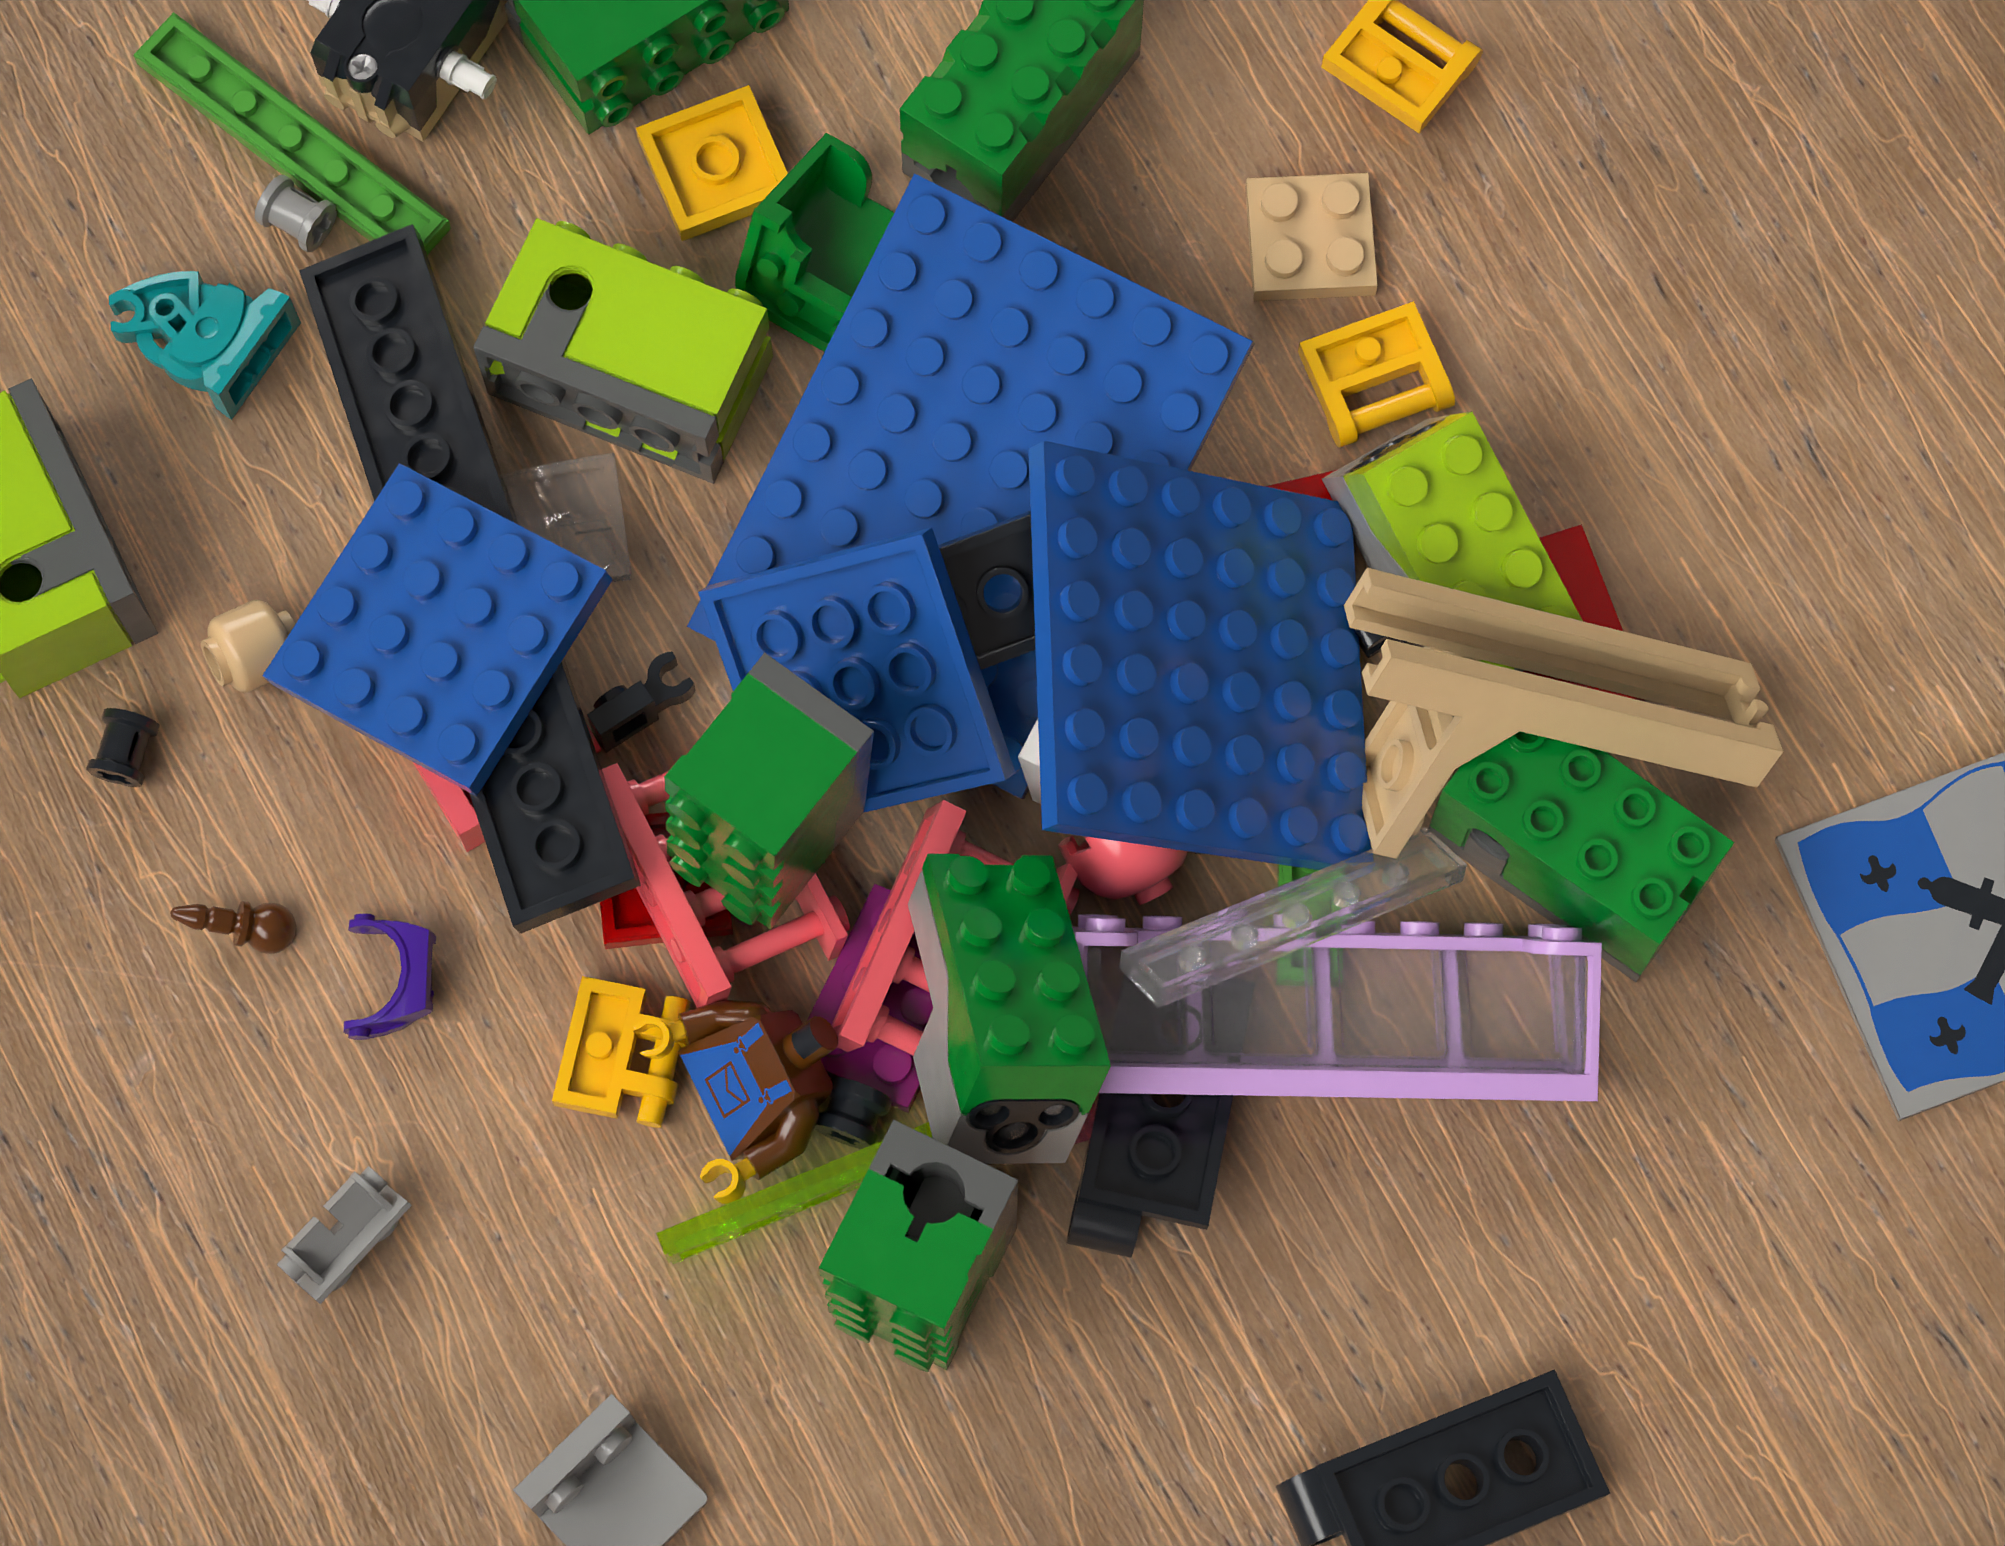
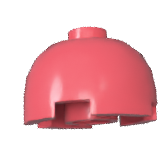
M1070 836L1057 845L1066 863L1070 862L1078 874L1077 879L1081 885L1097 896L1113 900L1134 895L1139 905L1147 903L1173 888L1168 877L1184 864L1189 852L1085 837L1086 841L1077 845L1074 837Z

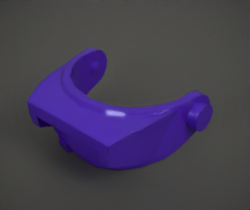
M372 914L354 915V919L349 920L348 930L350 932L358 934H387L396 943L401 961L398 987L390 1001L372 1016L364 1019L344 1021V1033L348 1034L349 1039L367 1040L404 1029L418 1019L433 1012L432 948L433 944H436V935L429 929L410 923L375 920V916Z

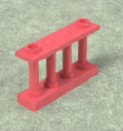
M618 763L602 769L641 886L636 887L697 1008L721 1000H727L732 987L730 983L734 981L735 973L817 938L828 961L839 956L848 937L847 931L850 930L849 919L840 900L835 895L827 896L816 873L796 897L804 913L803 916L723 950L720 946L712 948L701 927L706 924L705 918L726 909L721 902L724 896L712 887L697 894H694L691 890L683 892L673 873L674 870L669 864L672 858L667 855L668 838L666 839L662 834L655 837L645 818L649 814L648 807L665 801L670 797L665 791L664 779L668 771L638 784L635 779L626 781Z
M945 800L926 810L833 1020L832 1027L838 1037V1048L850 1052L864 1046L866 1040L873 1043L878 1038L914 1056L923 1031L888 1015L889 1007L882 1003L892 982L899 984L902 980H905L929 992L922 960L915 957V949L908 946L914 933L908 902L922 871L927 854H959L960 856L977 858L984 865H1014L965 840L966 833L960 831L959 828L967 812L966 810ZM1069 862L1056 868L1070 916L1077 903L1080 891L1073 887L1078 874Z

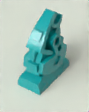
M199 271L160 274L133 283L109 295V305L114 315H120L125 311L135 312L134 317L128 322H111V331L116 341L122 343L137 342L143 356L151 364L164 369L172 380L187 388L208 392L215 408L231 420L301 324L290 296L268 288L253 301L252 297L247 296L245 291L231 283L228 286L219 283L217 286L204 283ZM163 339L167 345L162 349L154 340Z

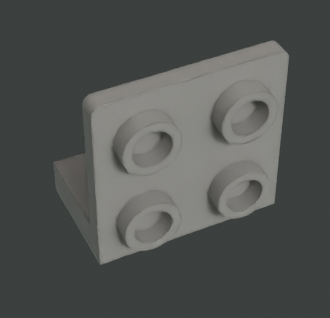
M613 1394L602 1402L513 1489L566 1546H665L708 1503L706 1493L639 1426L631 1413Z

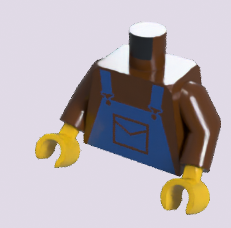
M721 1000L679 1013V1021L666 1024L660 1019L648 1017L638 1021L633 1027L632 1031L634 1033L645 1032L653 1027H658L663 1032V1040L659 1047L640 1052L641 1055L650 1059H662L671 1052L674 1042L685 1040L687 1046L678 1052L731 1160L743 1159L734 1165L725 1159H715L703 1167L700 1178L704 1183H710L724 1173L732 1174V1181L727 1189L718 1192L713 1197L717 1202L722 1204L737 1202L745 1192L746 1180L753 1176L760 1180L797 1158L806 1150L820 1116L819 1106L832 1094L833 1083L821 1059L834 1051L838 1046V1037L834 1028L821 1016H814L805 1023H802L799 1015L793 1010L772 1012L763 1002Z

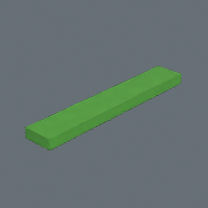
M174 12L133 55L137 65L279 173L291 178L295 185L316 201L328 200L335 204L337 217L369 241L413 224L421 235L428 255L450 231L451 226L447 218Z

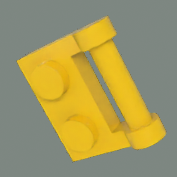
M1368 0L1325 53L1321 68L1420 134L1460 82L1471 74L1478 64L1483 50L1469 40L1462 44L1398 0ZM1386 21L1444 60L1447 64L1441 69L1383 30L1378 24Z
M1414 301L1299 343L1298 354L1325 413L1331 436L1339 448L1357 442L1358 435L1424 410L1433 408L1435 412H1440L1455 406V396L1451 383ZM1419 371L1424 383L1423 385L1349 411L1344 397Z

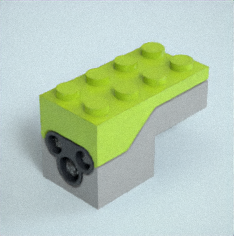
M1472 411L1425 419L1322 478L1332 500L1338 501L1343 512L1347 515L1353 528V539L1369 568L1583 621ZM1480 660V662H1484V663H1488V664H1492V665H1496V666H1500V667H1505V668H1509V669H1513V670H1517V671H1521V672L1524 671V670H1522V669H1518V668H1514V667H1510V666H1506V665H1501V664H1497V663H1493V662H1489V661H1485V660Z

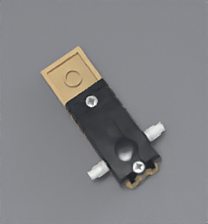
M307 0L309 5L322 11L330 18L315 39L310 52L321 85L326 87L325 99L339 109L343 110L350 107L356 110L358 117L368 123L375 121V126L383 134L391 138H396L401 133L406 132L424 142L460 89L467 93L471 91L484 100L492 93L496 85V76L484 71L485 68L478 65V62L508 20L504 5L508 2L507 0Z

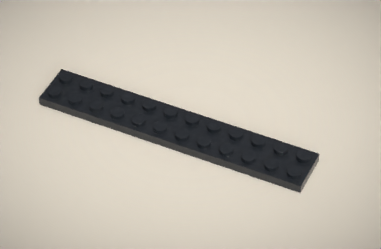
M413 224L299 270L374 501L400 463L518 524L421 235ZM563 658L478 795L475 796L470 793L512 925L520 934L641 886L575 688Z

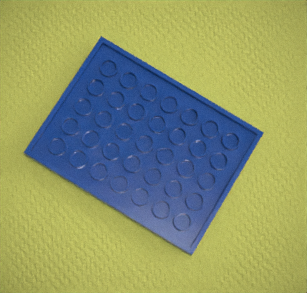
M914 174L708 585L931 527L933 528L937 543L940 545L1031 511L1028 448L1042 441L1191 471L1255 343L1206 317ZM996 575L986 583L983 593L984 599L993 608L1006 609L1017 602L1021 587L1020 583L1010 575ZM700 599L687 627L715 641ZM1036 650L981 670L1015 769V773L1007 780L992 784L1020 799L1025 798L1029 788L1018 756L1038 719Z

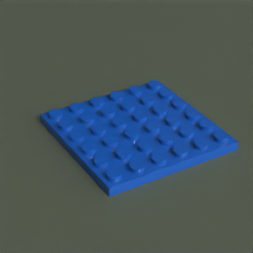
M1042 441L1028 448L1042 830L1349 875H1359L1372 870L1371 842L1362 811L1363 783L1367 782L1360 646L1359 637L1353 628L1349 627L1344 604L1356 586L1353 528L1339 502L1048 441Z

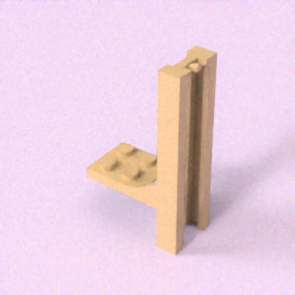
M1366 568L1344 604L1350 628L1425 646L1422 648L1386 639L1381 647L1383 658L1379 665L1367 663L1362 671L1367 695L1390 700L1365 740L1367 782L1363 783L1362 811L1373 854L1396 859L1411 835L1417 834L1421 829L1425 814L1440 791L1444 789L1453 777L1454 770L1520 731L1752 787L1760 785L1783 753L1774 725L1764 722L1758 723L1759 719L1765 716L1769 708L1763 701L1754 699L1761 689L1751 663L1371 568ZM1480 660H1485V661H1489V662H1493V663H1497V664H1501V665H1506V666H1510V667H1514V668H1518V669H1522V670H1526V671H1530V672H1534V673H1538V674H1543V675H1547V676H1551V677H1555V678H1559V679H1563V680H1567V681H1571V682H1575V683H1580V684H1584V685H1588V686H1592V687H1596V688H1600V689H1604V690H1608V691H1612V692H1617V693H1621V694H1625V695H1629V696H1633V697H1637V698H1641V699H1645V700H1649V701H1654V702H1658V703H1662V704H1666V705H1670V706H1674V707H1678V708H1682V709H1686V710H1691V711H1695V712H1699V713H1703V714H1707V715H1711V716H1715V717H1719V718H1723V719H1728V720H1732L1734 723L1727 722V721H1723V720H1718V719H1714V718H1710V717H1706V716H1702V715H1698V714H1694V713H1690V712H1686V711H1681V710H1677V709H1673V708H1669V707H1665V706H1661V705H1657V704H1653V703H1649V702H1644V701H1640V700H1636V699H1632V698H1628V697H1624V696H1620V695H1616V694H1612V693H1607V692H1603V691H1599V690H1595V689H1591V688H1587V687H1583V686H1579V685H1574V684H1570V683H1566V682H1562V681H1558V680H1554V679H1550V678H1546V677H1542V676H1537V675H1533V674H1529V673H1525V672H1521V671H1517V670H1513V669H1509V668H1505V667H1500V666H1496V665H1492V664L1480 662Z

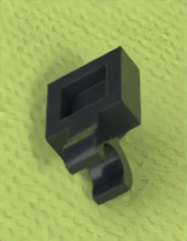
M672 651L660 654L651 662L648 668V678L644 685L640 680L629 688H626L624 685L614 687L604 693L594 703V710L587 714V718L593 735L605 753L658 721V713L672 705H679L688 701L695 693V685L691 678L683 680L676 686H668L662 682L664 674L673 670L678 665L676 656Z

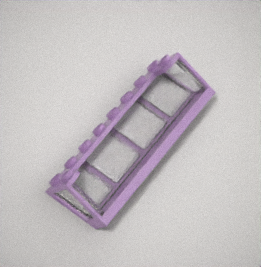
M1097 914L1078 915V927L1072 926L1111 1064L1099 1093L1598 1101L1602 943L1582 939V928L1567 927V925L1528 924V936L1503 935V924L1467 922L1464 923V935L1439 934V922L1400 921V933H1375V921L1336 920V932L1311 931L1310 919L1275 918L1272 919V931L1247 930V918L1208 917L1207 929H1182V917L1143 916V928H1125V918H1117L1118 916Z

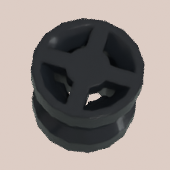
M832 1077L833 1086L830 1102L827 1109L820 1112L814 1129L826 1137L850 1147L867 1151L874 1150L878 1140L875 1127L879 1118L888 1114L892 1099L866 1084L843 1077Z

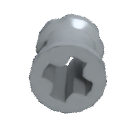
M279 175L268 184L255 209V220L257 223L264 227L274 225L298 239L299 247L306 252H313L329 235L337 216L335 204L328 200L318 202L294 188L293 180L286 175Z

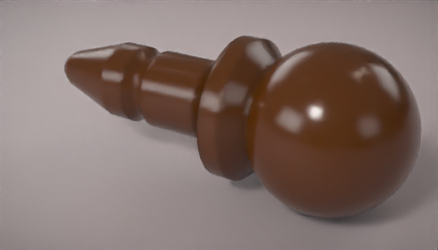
M241 901L237 913L233 909L215 906L208 908L203 904L178 906L172 908L170 912L174 920L192 929L203 930L206 928L209 932L227 935L233 933L234 946H243L248 942L255 950L265 954H275L285 950L293 942L296 935V922L293 915L287 908L277 903H264L253 909L249 902Z

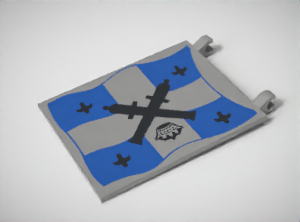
M2005 752L1776 837L1775 843L1898 1122L2005 1082Z

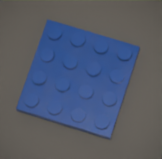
M399 463L262 676L271 685L477 796L613 579L605 569Z
M932 527L711 584L698 592L733 691L765 652L874 731L864 812L1005 781L1015 773Z

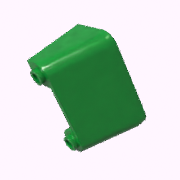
M828 133L823 135L754 209L735 275L736 289L756 297L762 306L767 308L769 321L825 352L894 214L893 211L868 198L872 185V172L869 163L863 155Z

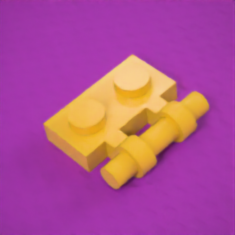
M582 976L553 1093L552 1102L554 1106L618 1119L623 1095L636 1096L642 1099L636 1122L649 1127L661 1128L667 1105L674 1104L678 1083L673 1081L679 1055L678 1051L687 1046L685 1040L674 1042L673 1049L667 1056L662 1059H651L648 1074L630 1071L637 1038L654 1042V1049L659 1047L663 1040V1032L658 1027L650 1028L641 1033H634L632 1030L638 1021L648 1017L660 1019L666 1024L679 1021L678 1014L689 1011L691 1002L677 996H666L661 1018L644 1015L643 1011L647 998L644 988Z

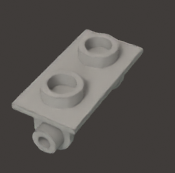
M369 1166L360 1175L354 1171L350 1178L323 1206L338 1220L330 1230L313 1216L299 1233L281 1249L285 1256L277 1263V1266L319 1304L332 1291L339 1289L348 1281L354 1267L378 1242L387 1238L395 1230L399 1219L412 1206L387 1185L388 1183Z

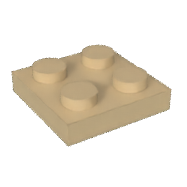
M1368 173L1246 178L1245 194L1253 301L1376 295L1378 285Z

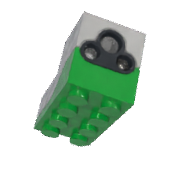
M927 854L922 871L909 899L908 908L933 1004V1010L913 1056L932 1137L984 1164L1065 1163L1111 1064L1053 856L1021 855V858L1016 860L1014 865H984L983 862L971 856Z

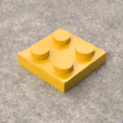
M749 85L636 127L637 138L681 241L753 215L754 209L788 174Z

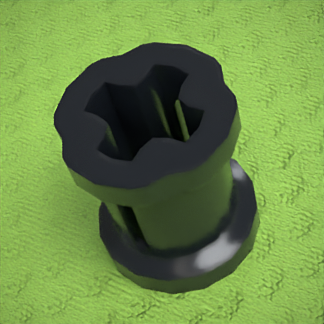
M106 708L101 718L106 727L97 757L88 761L86 770L92 776L110 783L128 787H141L144 775L140 772L148 741L150 737L157 736L160 725L155 720L135 712L117 708Z

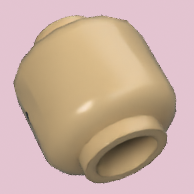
M258 599L251 600L214 617L207 628L208 638L201 641V648L207 665L216 681L223 687L230 684L236 690L244 693L269 684L262 675L295 626V622L286 610L276 613L267 602Z

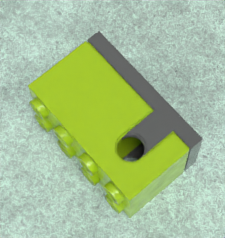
M536 218L485 322L486 326H483L473 346L489 395L714 484L724 463L723 459L725 460L773 358L771 337L766 336L769 330L767 308L763 307L761 302L753 295L734 288L724 292L705 284L698 274L689 269L672 266L668 270L648 262L647 258L633 247L620 243L610 247L592 240L586 231L572 223L558 221L554 225L539 218Z
M32 378L9 388L10 393L8 394L5 390L0 392V683L7 681L19 699L131 647L132 641L138 644L158 634L60 425L50 408L46 405Z

